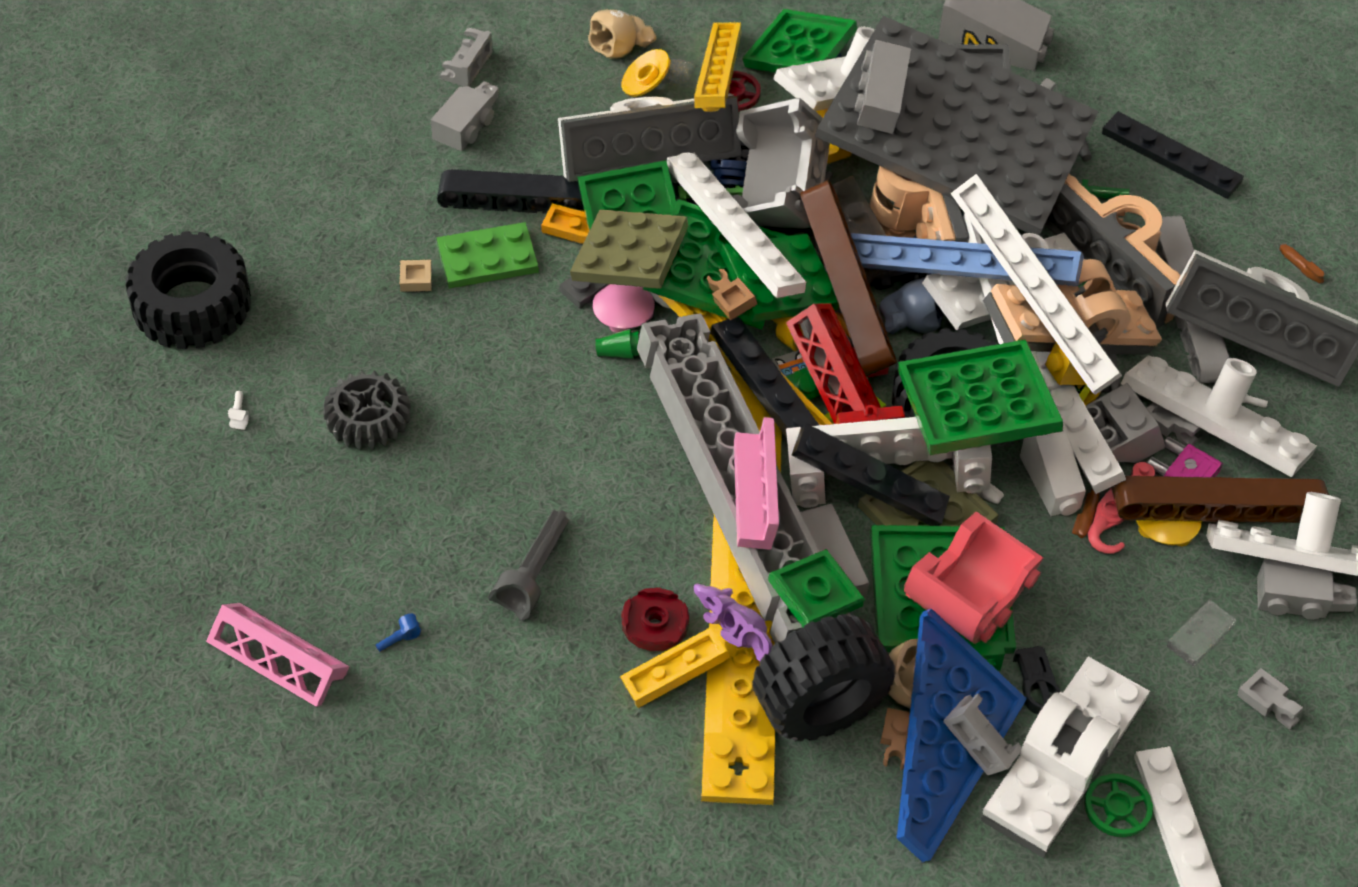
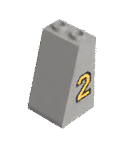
M946 0L943 5L938 40L949 45L1008 44L1010 64L1035 71L1038 62H1044L1048 48L1045 44L1050 45L1053 37L1054 28L1050 27L1052 15L1022 0Z

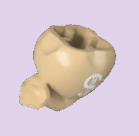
M600 10L594 13L591 18L588 36L589 43L596 52L602 53L607 58H623L632 51L634 45L647 47L656 40L652 27L646 26L641 18L629 15L626 12Z

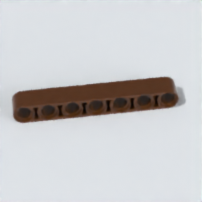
M828 179L800 192V196L858 360L865 374L869 376L896 364L897 359L838 196Z
M1125 476V481L1111 487L1119 517L1123 520L1218 522V520L1230 522L1300 523L1307 492L1329 495L1325 482L1319 479Z

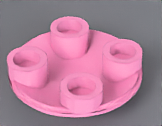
M609 284L596 293L593 300V311L598 320L609 326L610 330L621 332L626 329L639 327L642 323L650 320L654 314V299L650 292L643 290V287Z

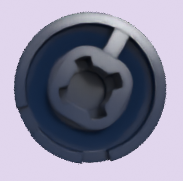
M711 160L713 175L722 185L744 186L747 162L721 160V163H718L717 160Z

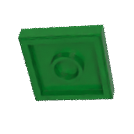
M827 549L775 570L768 577L769 583L803 628L804 625L812 621L814 623L819 622L824 617L831 616L837 618L838 615L852 612L863 607L865 598Z

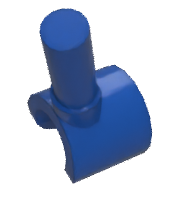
M406 614L399 619L400 630L375 645L379 652L402 639L411 640L419 637L421 630L415 614Z

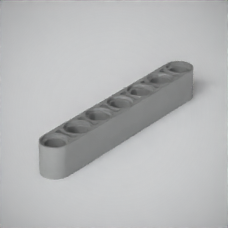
M1162 217L1161 234L1156 253L1181 276L1194 249L1183 217ZM1174 315L1178 329H1182L1179 333L1185 352L1190 354L1187 355L1193 376L1197 377L1196 381L1201 384L1216 383L1226 360L1229 359L1223 337Z

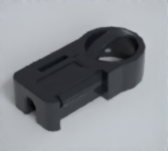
M1042 646L1017 649L1013 662H1018L1024 680L1022 691L1027 698L1025 705L1031 712L1039 715L1044 705L1050 699L1049 692L1053 695L1055 692L1060 693L1061 691L1056 684L1048 657ZM1033 690H1041L1044 705L1032 699L1030 694Z

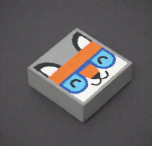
M799 350L772 358V362L784 376L807 367Z

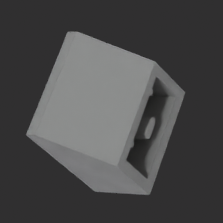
M1128 383L1086 405L1088 412L1117 462L1138 463L1166 447L1158 423Z

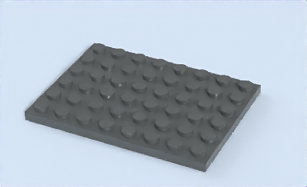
M882 16L817 127L815 137L953 199L954 197L951 193L977 174L1015 227L1028 233L1040 235L1099 111L902 23ZM876 40L911 48L901 111L893 134L857 125L859 112L854 111L858 94H863V91L858 90L862 72H867V69L862 68L867 50H873Z

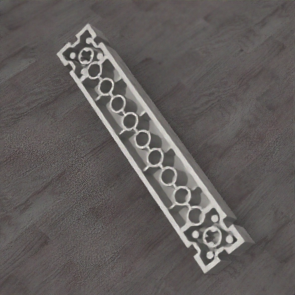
M701 313L678 317L677 323L668 325L666 319L642 323L637 351L645 368H652L650 374L651 381L764 621H773L769 633L775 644L778 641L782 642L787 638L786 635L794 630L797 632L803 627L769 583V574L819 552L777 465L779 526L772 549L737 547L734 438L736 432L759 434L760 431L716 342H708L710 330Z

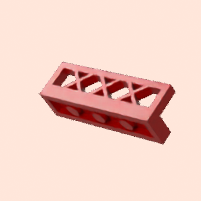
M813 304L786 322L834 424H836L837 414L842 412L844 403L851 405L853 411L864 410L867 405L881 408L831 304ZM808 318L813 326L810 339L803 336L798 326ZM816 347L823 348L827 355L824 367L817 365L814 359ZM830 375L836 376L840 382L838 395L831 393L828 388ZM869 409L868 414L872 415L873 410Z

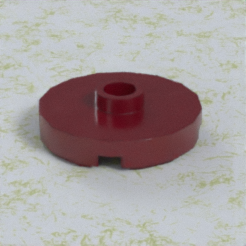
M645 588L638 591V595L632 599L630 597L625 602L621 612L622 631L628 641L638 648L648 651L667 650L676 646L686 636L689 628L688 607L685 602L683 604L678 599L677 594L670 590ZM653 619H658L659 621H661L658 624L650 623V621Z

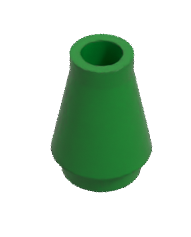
M630 328L609 336L596 338L597 356L635 359V356H640L637 351L640 331H632Z

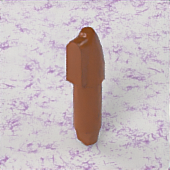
M1287 244L1280 246V251L1284 257L1306 277L1320 284L1324 282V272L1312 261L1308 262L1294 248Z
M1093 488L1087 494L1082 513L1077 514L1072 534L1078 535L1080 538H1084L1088 534L1099 503L1100 492L1096 494Z

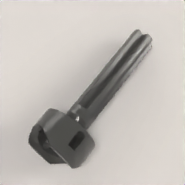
M552 510L518 570H507L501 573L489 593V601H493L513 611L520 621L530 616L540 598V587L535 580L570 520L565 517L567 513L563 510L560 512Z

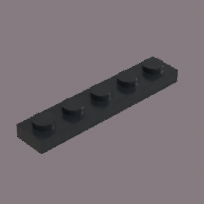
M1119 111L1103 126L1101 134L1226 199L1234 193L1243 181L1244 176Z
M739 317L712 324L710 329L711 336L771 418H774V422L786 438V428L802 427L805 423L811 426H820Z
M805 423L800 428L791 454L792 456L930 526H940L942 524L950 498L949 495L808 423Z

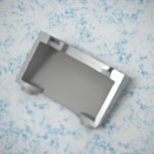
M800 97L740 111L736 132L739 140L749 148L742 197L740 195H733L732 197L756 225L761 227L812 228L800 192L825 181L830 143L815 137L817 127L823 118Z

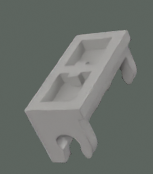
M467 28L464 34L472 36L476 40L464 39L462 41V46L451 61H444L442 67L446 69L441 72L440 79L469 87L493 52L492 32L486 30V32Z
M976 694L974 697L968 695L960 701L943 722L987 775L1009 769L1012 762L1021 753L1022 746L1019 743H1016L1014 746L1007 744L978 709L979 704L983 700L979 694Z

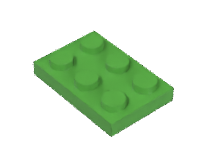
M526 222L437 237V246L449 289L539 273L538 263Z

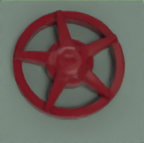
M733 71L732 78H740L741 80H731L728 94L730 93L737 97V102L742 101L744 98L751 99L744 104L738 105V112L748 110L755 106L760 99V84L755 77L748 73ZM747 81L755 87L756 93L745 91V83Z

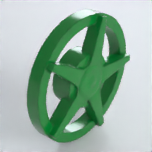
M1107 774L1097 778L1089 786L1085 796L1084 805L1088 818L1101 832L1111 836H1134L1146 828L1152 817L1153 803L1146 788L1137 780L1123 774ZM1111 782V792L1108 793L1106 798L1092 796V793L1098 786ZM1117 782L1131 786L1141 796L1131 797L1127 792L1119 790ZM1144 801L1146 815L1145 819L1139 824L1131 813L1134 805ZM1092 804L1104 808L1108 816L1105 823L1097 817ZM1114 820H1126L1133 828L1117 829L1110 825Z

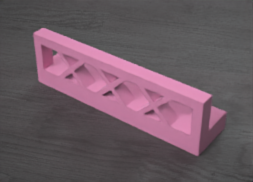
M764 417L759 434L736 432L734 438L737 547L771 550L779 526L774 418Z
M241 603L223 604L206 640L209 644L316 707L323 703L332 681L343 679L350 667ZM226 623L234 627L238 641L229 644L220 638ZM253 640L259 641L262 644L265 657L259 660L251 657L248 642ZM281 656L288 658L293 674L287 676L280 674L275 659ZM312 672L322 678L315 694L307 690L303 678L304 674Z

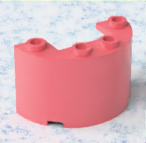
M976 511L961 524L946 552L939 558L929 552L912 567L905 583L904 592H906L905 595L924 609L932 608L948 625L975 644L980 640L986 643L996 631L997 626L1002 628L1013 612L1010 610V607L1025 587L1031 589L1040 577L1041 572L1037 568L1043 557Z

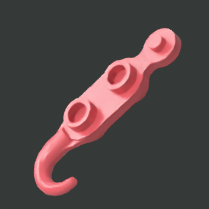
M1146 462L1136 463L1131 472V476L1155 475L1153 466ZM1111 488L1098 503L1093 524L1088 531V541L1091 546L1105 554L1117 553L1125 546L1123 542L1113 546L1106 545L1100 539L1103 531L1124 521L1118 515Z

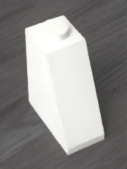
M1064 422L1063 432L1024 438L1020 458L1050 516L1059 514L1068 516L1081 509L1086 490Z

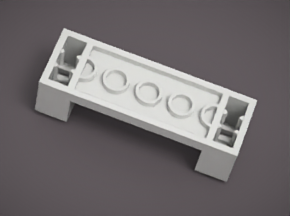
M916 417L813 426L886 464L907 465L914 461L929 460L931 462H940L952 458L957 492L973 494L990 489L992 465L990 445L930 456ZM801 427L786 428L791 490L796 505L811 508L818 504H826L824 472L791 455Z

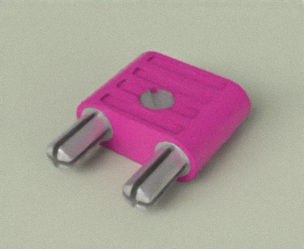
M1167 437L1164 440L1165 448L1179 455L1172 465L1168 466L1154 457H1151L1147 462L1153 466L1157 473L1171 477H1216L1223 466L1222 462L1193 445L1188 444L1185 446L1171 437Z

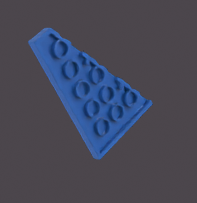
M932 608L923 611L920 616L897 839L922 862L931 860L983 773V769L943 722L944 719L965 696L971 695L974 697L976 694H979L983 700L979 704L978 709L1001 737L1004 738L1027 700L1021 692Z

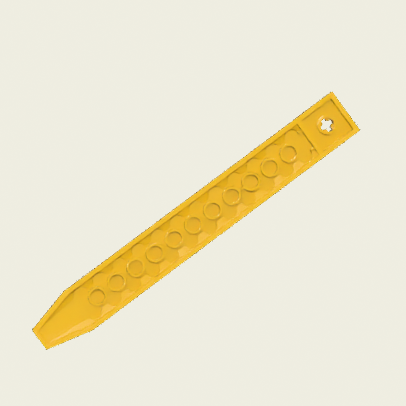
M731 369L730 372L760 431L764 417L771 418V416L749 386ZM774 422L776 465L781 473L782 431ZM714 515L711 586L721 590L731 588L733 590L731 598L737 603L753 609L761 616ZM765 621L767 636L770 638L772 645H775L769 633L773 621ZM709 623V628L712 627L728 651L730 659L707 671L701 801L773 805L775 730L753 690L754 672L756 666H760V662L756 658L753 647H738L729 643L721 637L722 627L720 624ZM735 762H741L748 769L743 770L742 775H735L734 769H729V766H733Z

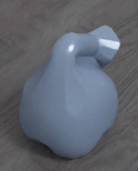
M925 278L908 282L880 302L879 308L886 319L885 329L888 333L894 334L905 327L917 333H930L940 328L944 313L922 284Z

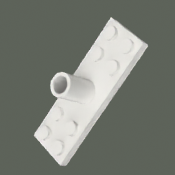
M859 27L845 57L777 69L773 79L794 97H800L813 110L828 109L875 29Z
M1033 233L1022 235L1031 248L1078 251L1065 233L1046 239ZM941 274L926 276L922 284L956 331L991 319L983 302L985 296L979 278Z
M1149 355L1125 373L1121 385L1128 383L1134 392L1290 477H1293L1311 458L1317 447L1305 435L1297 432L1292 433L1281 427L1280 423L1275 419L1263 417L1242 406L1257 371L1252 365L1240 359L1229 358L1226 360L1213 389L1196 381L1193 375L1187 372H1179L1168 366L1165 360Z
M1307 492L1297 540L1271 535V530L1253 526L1251 531L1237 529L1238 524L1230 521L1218 520L1217 525L1208 524L1206 537L1214 549L1358 576V546H1352L1351 550L1331 546L1341 502L1340 498L1322 493Z

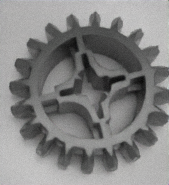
M362 370L360 376L355 377L349 373L347 381L338 379L337 387H330L329 396H326L324 400L323 415L324 420H326L327 429L330 433H333L336 441L343 439L346 447L355 442L359 450L363 444H368L373 451L376 442H380V444L386 447L387 438L396 441L398 432L405 433L406 423H409L411 417V403L405 387H401L398 379L391 380L388 373L379 376L376 370L371 375H366ZM382 401H387L392 407H386ZM343 411H348L352 417L348 418L343 414Z

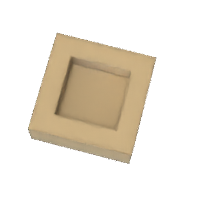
M400 260L401 292L432 290L431 260Z

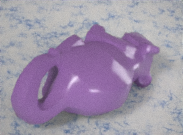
M694 585V592L699 597L703 606L712 611V613H704V620L707 623L720 624L722 627L720 632L722 638L738 647H753L759 662L765 654L771 652L773 645L767 636V627L764 619L753 609H749L731 598L733 594L731 588L721 590L715 586Z

